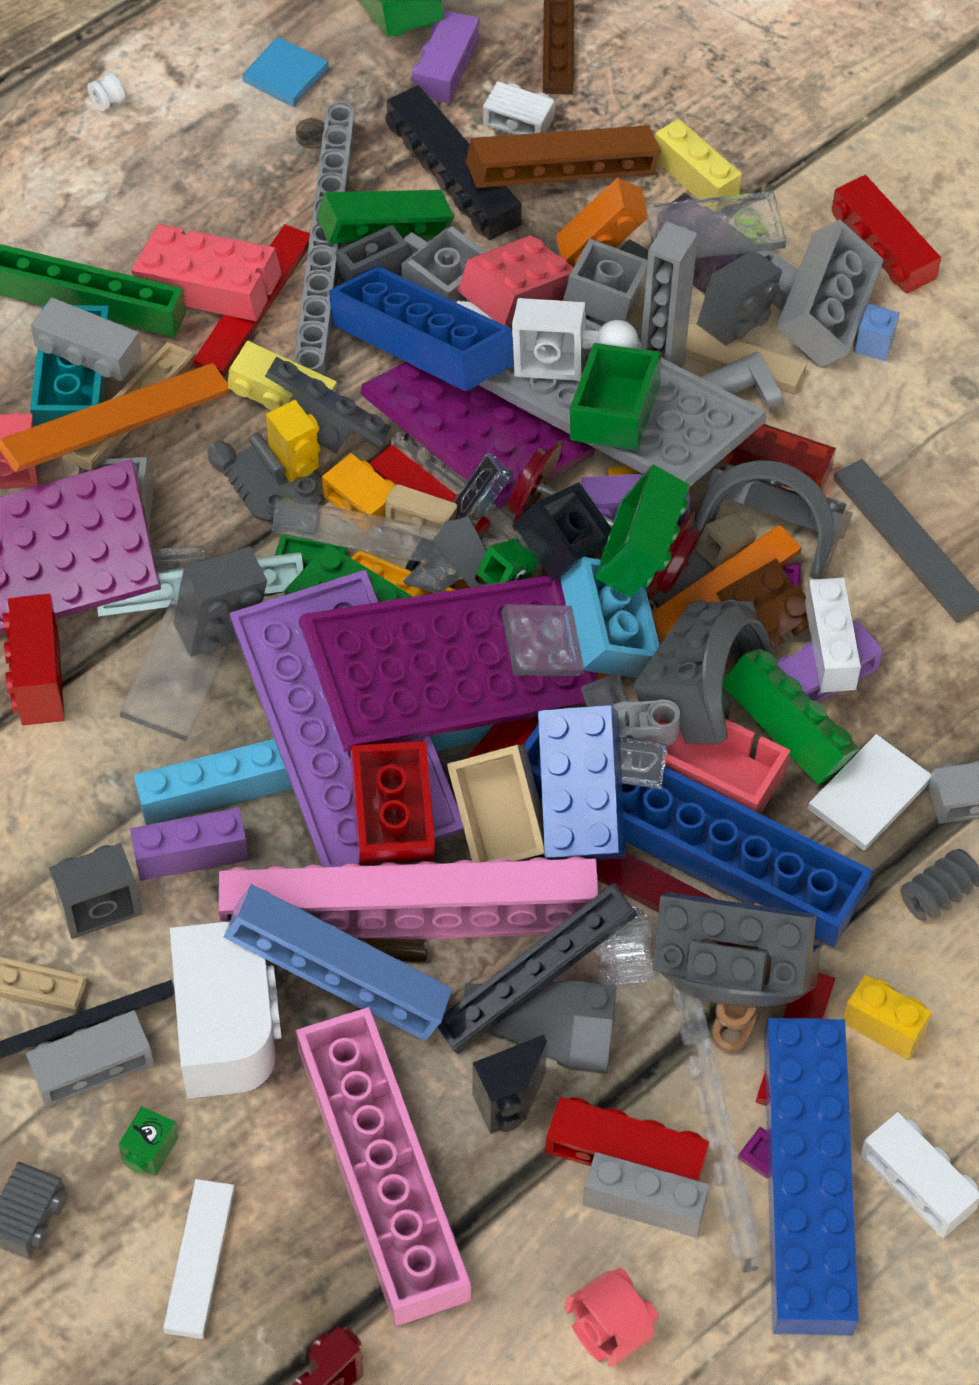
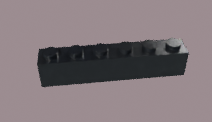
M419 85L387 99L385 120L389 129L398 133L407 150L415 153L422 167L433 174L439 187L451 195L456 207L468 215L473 227L477 231H481L490 241L521 225L522 204L507 186L476 188L466 164L470 144Z

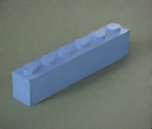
M250 884L237 903L223 936L227 940L361 1009L369 1007L373 1015L423 1041H426L441 1023L452 991L451 987L437 979L414 969L403 961L389 956L370 944L362 942L253 884Z

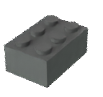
M250 546L184 566L173 624L190 657L199 654L209 655L219 648L233 643L239 645L229 613L263 602L267 579Z

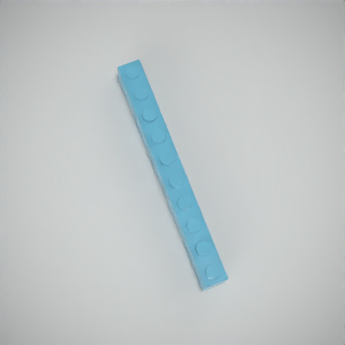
M493 725L430 737L437 752L480 741ZM274 739L134 774L137 796L145 825L170 821L292 789Z

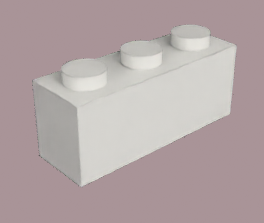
M845 579L809 580L805 604L820 692L856 690L861 665Z
M897 1112L864 1140L860 1156L943 1239L976 1211L979 1204V1188L968 1175H961L951 1165L948 1155L941 1148L933 1147L923 1137L921 1129L912 1120H906Z

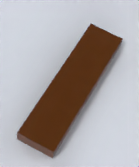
M544 0L542 93L573 95L574 0Z

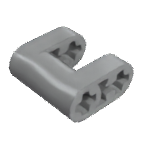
M755 352L700 377L732 394L754 386L767 410L784 403L781 391L759 352Z

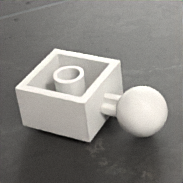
M518 298L512 323L515 377L580 381L586 359V349H592L594 343L638 349V333L626 321L612 320L605 323L599 331L586 330L585 302Z

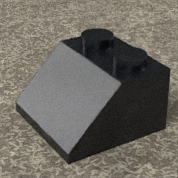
M580 482L536 502L513 523L552 581L562 577L583 557L593 558L602 552L611 530L610 525Z
M545 1035L472 1062V1095L490 1134L499 1130L501 1132L514 1130L521 1125L522 1121L526 1120L546 1072L547 1039Z

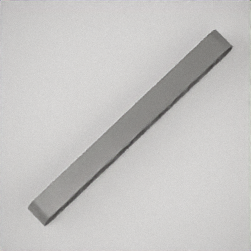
M346 102L332 103L326 110L295 349L296 363L326 376L332 331L329 290L337 287L338 267L335 251L342 248V243H328L316 215L325 192H348L355 139L354 109Z

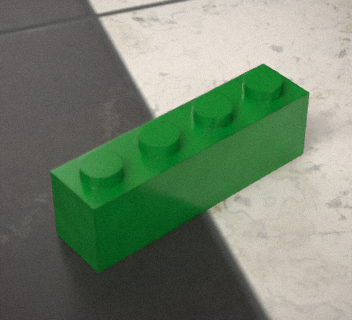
M442 190L325 192L316 215L328 243H354L390 225L396 229L403 239L412 232L424 240H432L444 229L450 227L454 219V215Z
M759 648L745 653L723 679V688L779 745L790 750L791 758L818 785L833 779L860 749L852 741L850 733L844 728L837 726L827 716L826 709L818 702L813 701L802 690V685L795 678L788 676L778 666L776 658L769 652Z

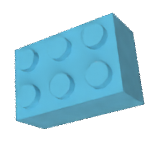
M583 557L560 578L581 671L638 678L660 646L646 589L641 587L632 597L621 593L595 579L600 563L599 559Z

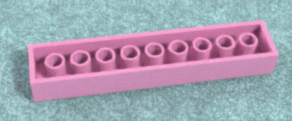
M580 856L570 857L566 860L533 858L529 861H510L508 859H496L492 862L477 863L470 860H460L455 863L446 864L423 861L416 865H398L397 863L387 862L379 866L346 864L342 867H323L320 865H309L305 868L292 869L272 866L261 870L236 867L229 871H219L220 922H230L237 903L250 884H253L355 938L442 939L547 935L598 896L596 859H586Z

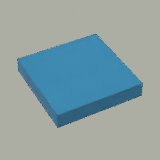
M277 37L242 74L243 82L294 107L328 70V61Z

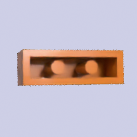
M617 177L556 234L560 256L574 267L589 238L616 248L648 219L642 188Z

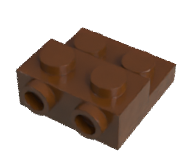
M777 558L716 593L721 602L727 600L752 601L757 617L768 633L772 649L784 642L781 636L791 631L796 636L809 628L805 604L806 595L800 585L796 587L792 585Z

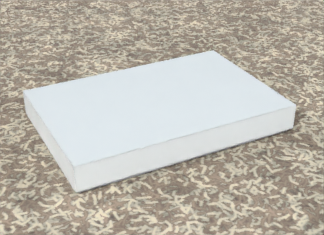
M875 734L809 802L808 810L865 852L929 785L931 774Z

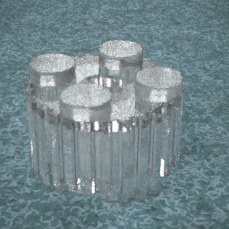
M633 907L638 916L593 950L594 956H599L600 960L598 965L600 984L625 985L655 979V971H652L654 959H651L650 938H652L650 920L648 914H645L643 909Z

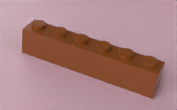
M649 125L474 137L470 140L466 164L476 188L654 175L661 150Z

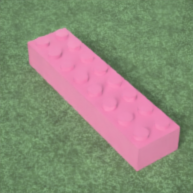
M367 1007L297 1029L298 1051L394 1326L396 1327L471 1302L470 1280L370 1008Z

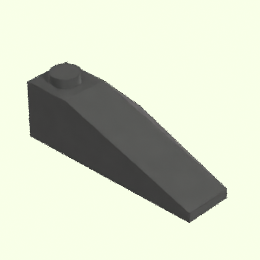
M584 981L551 982L486 1033L500 1039L507 1038L518 1044L545 1035L547 1039L546 1056L556 1060L558 1065L570 1070L607 1074L617 985ZM466 984L464 998L482 984Z

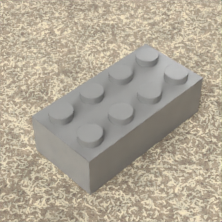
M840 219L814 232L776 328L820 367L848 355L884 259Z

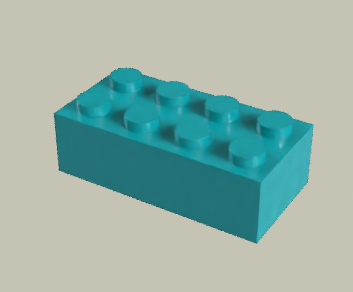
M72 305L111 321L109 306ZM37 348L30 406L34 426L105 402L108 377H103L96 371L82 365H74L67 359L55 354L44 353Z

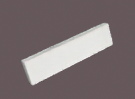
M195 1179L163 1326L164 1334L204 1339L235 1192L233 1184Z

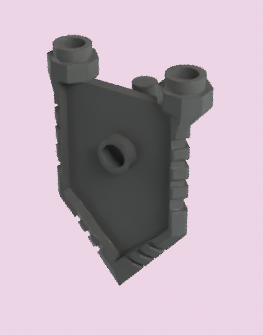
M259 432L249 437V442L252 446L235 454L231 444H227L224 441H216L210 445L207 451L209 462L215 469L229 478L228 481L231 485H234L235 491L240 493V498L246 501V506L254 517L267 521L274 520V523L277 524L282 522L284 526L288 527L293 525L295 529L315 534L319 516L318 512L320 511L319 504L322 501L320 496H323L322 476L318 470H314L307 477H301L290 483L284 475L286 469L268 445V439L264 440Z

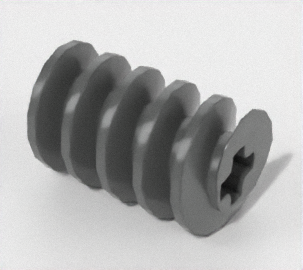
M963 849L952 850L945 855V858L935 861L934 866L924 869L923 874L913 877L912 882L909 881L902 885L900 890L902 899L909 911L917 919L926 920V914L933 919H937L941 916L940 909L944 911L950 910L952 908L951 901L959 903L963 900L962 893L970 895L974 891L973 885L979 887V866Z

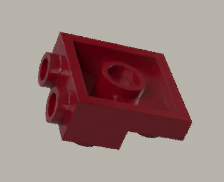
M339 1326L330 1334L327 1332L321 1334L309 1349L311 1351L308 1354L310 1373H303L293 1385H355L363 1377V1356L360 1348L362 1343L356 1334L348 1327L341 1329Z

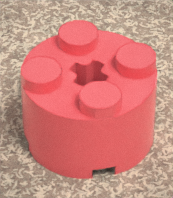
M617 1268L614 1271H605L570 1295L565 1301L567 1315L573 1312L577 1323L571 1326L575 1335L589 1354L597 1361L601 1362L605 1358L608 1359V1367H614L654 1337L653 1322L658 1320L657 1311L650 1301L641 1299L633 1288L630 1276L622 1268Z

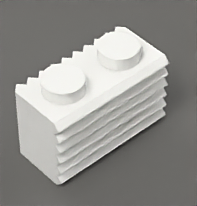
M497 81L496 86H494L483 106V124L485 127L489 126L491 129L495 128L497 131L501 130L503 133L507 132L513 135L546 133L555 118L554 99H551L544 93L535 94L523 90L518 85L512 83L504 84Z

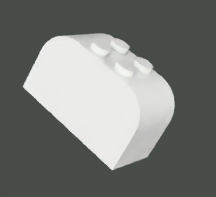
M229 922L170 928L180 1062L187 1099L243 1093L259 1087L268 1079L275 1065L274 1040L282 1039L274 965L266 966L264 958L224 938L223 936Z

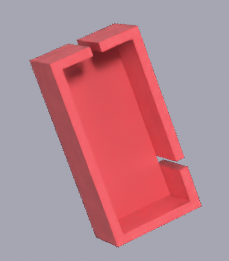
M157 224L131 269L132 275L135 277L183 288L186 307L257 321L268 301L267 295L272 294L282 275L275 247L191 230L185 235L184 229Z
M725 719L728 738L721 744L685 743L680 730L676 742L667 746H657L663 748L661 765L759 814L763 812L786 774L790 756L789 749L761 736L758 741L755 760L750 758L755 733ZM660 721V722H658V723H659V724H669L670 722Z

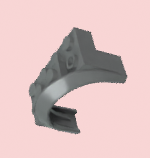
M763 460L747 462L741 465L726 463L725 467H715L713 469L693 526L699 529L702 534L705 525L715 521L723 498L817 531V548L809 577L824 579L838 541L843 539L846 534L853 512L845 510L846 503L829 497L826 498L813 479L790 465ZM782 483L789 486L794 491L781 487Z
M698 600L690 602L633 684L639 702L666 699L674 702L679 707L680 730L685 743L721 744L728 738L722 691L725 665L729 651H731L735 664L745 653L759 648L774 656L768 633L757 617L753 602L736 600L724 602Z
M667 892L660 896L652 971L661 972L672 986L680 992L705 1001L755 1007L791 1003L817 987L821 946L814 945L817 914ZM708 939L721 942L735 943L741 945L754 946L760 949L726 946L701 940ZM769 955L771 957L769 982L765 984L767 958Z

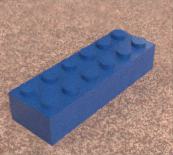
M376 266L329 290L333 326L464 391L473 389L481 382L500 374L501 371L514 365L511 328L380 266Z

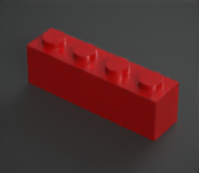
M866 174L834 190L831 206L833 216L836 220L840 219L884 259L881 267L888 273L890 280L894 284H897L907 294L937 279L942 257Z
M560 1096L546 1136L545 1153L591 1167L594 1154L597 1152L700 1181L710 1141L703 1139L701 1135L693 1131H675L665 1128L662 1123L656 1120L646 1119L642 1121L628 1117L625 1112L619 1109L608 1108L605 1110L591 1106L588 1101L582 1098L571 1097L568 1099Z

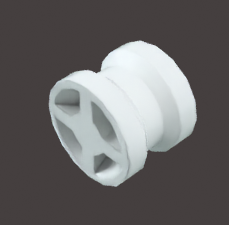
M111 72L104 75L103 80L99 82L93 81L87 86L93 103L102 112L109 109L110 104L114 102L121 103L125 100L123 87L117 77Z

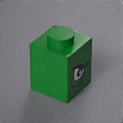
M512 539L490 545L476 574L489 585L530 579L538 560L519 541Z
M141 1106L118 1144L123 1164L136 1173L143 1174L146 1171L156 1176L179 1137L176 1122Z

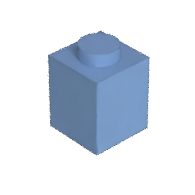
M868 304L859 326L854 353L886 361L895 338L900 312Z

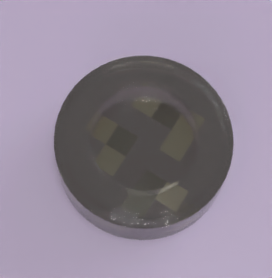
M307 118L300 121L295 130L298 144L309 149L322 146L324 122L316 118Z

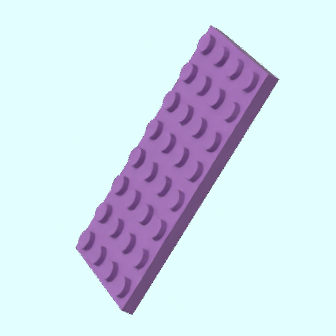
M366 570L229 613L231 624L320 865L323 867H342L346 864H358L350 764L351 751L345 752L299 620L303 614L377 603L378 601ZM431 737L395 742L426 741L435 842L464 832L459 809Z

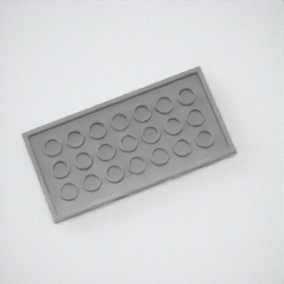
M586 319V330L599 331L601 326ZM586 349V359L584 368L587 363L591 349ZM661 357V384L639 449L633 450L599 444H587L642 474L654 464L685 481L690 487L766 422V411ZM514 365L501 371L500 374L478 384L570 434V406L580 381L515 377Z

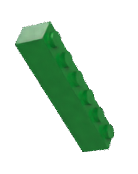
M0 244V295L39 305H46L52 297L70 305L109 306L112 322L174 338L185 317L183 288Z

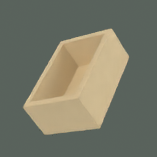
M515 745L447 764L472 862H492L496 859L520 861L545 854L543 810L526 745Z

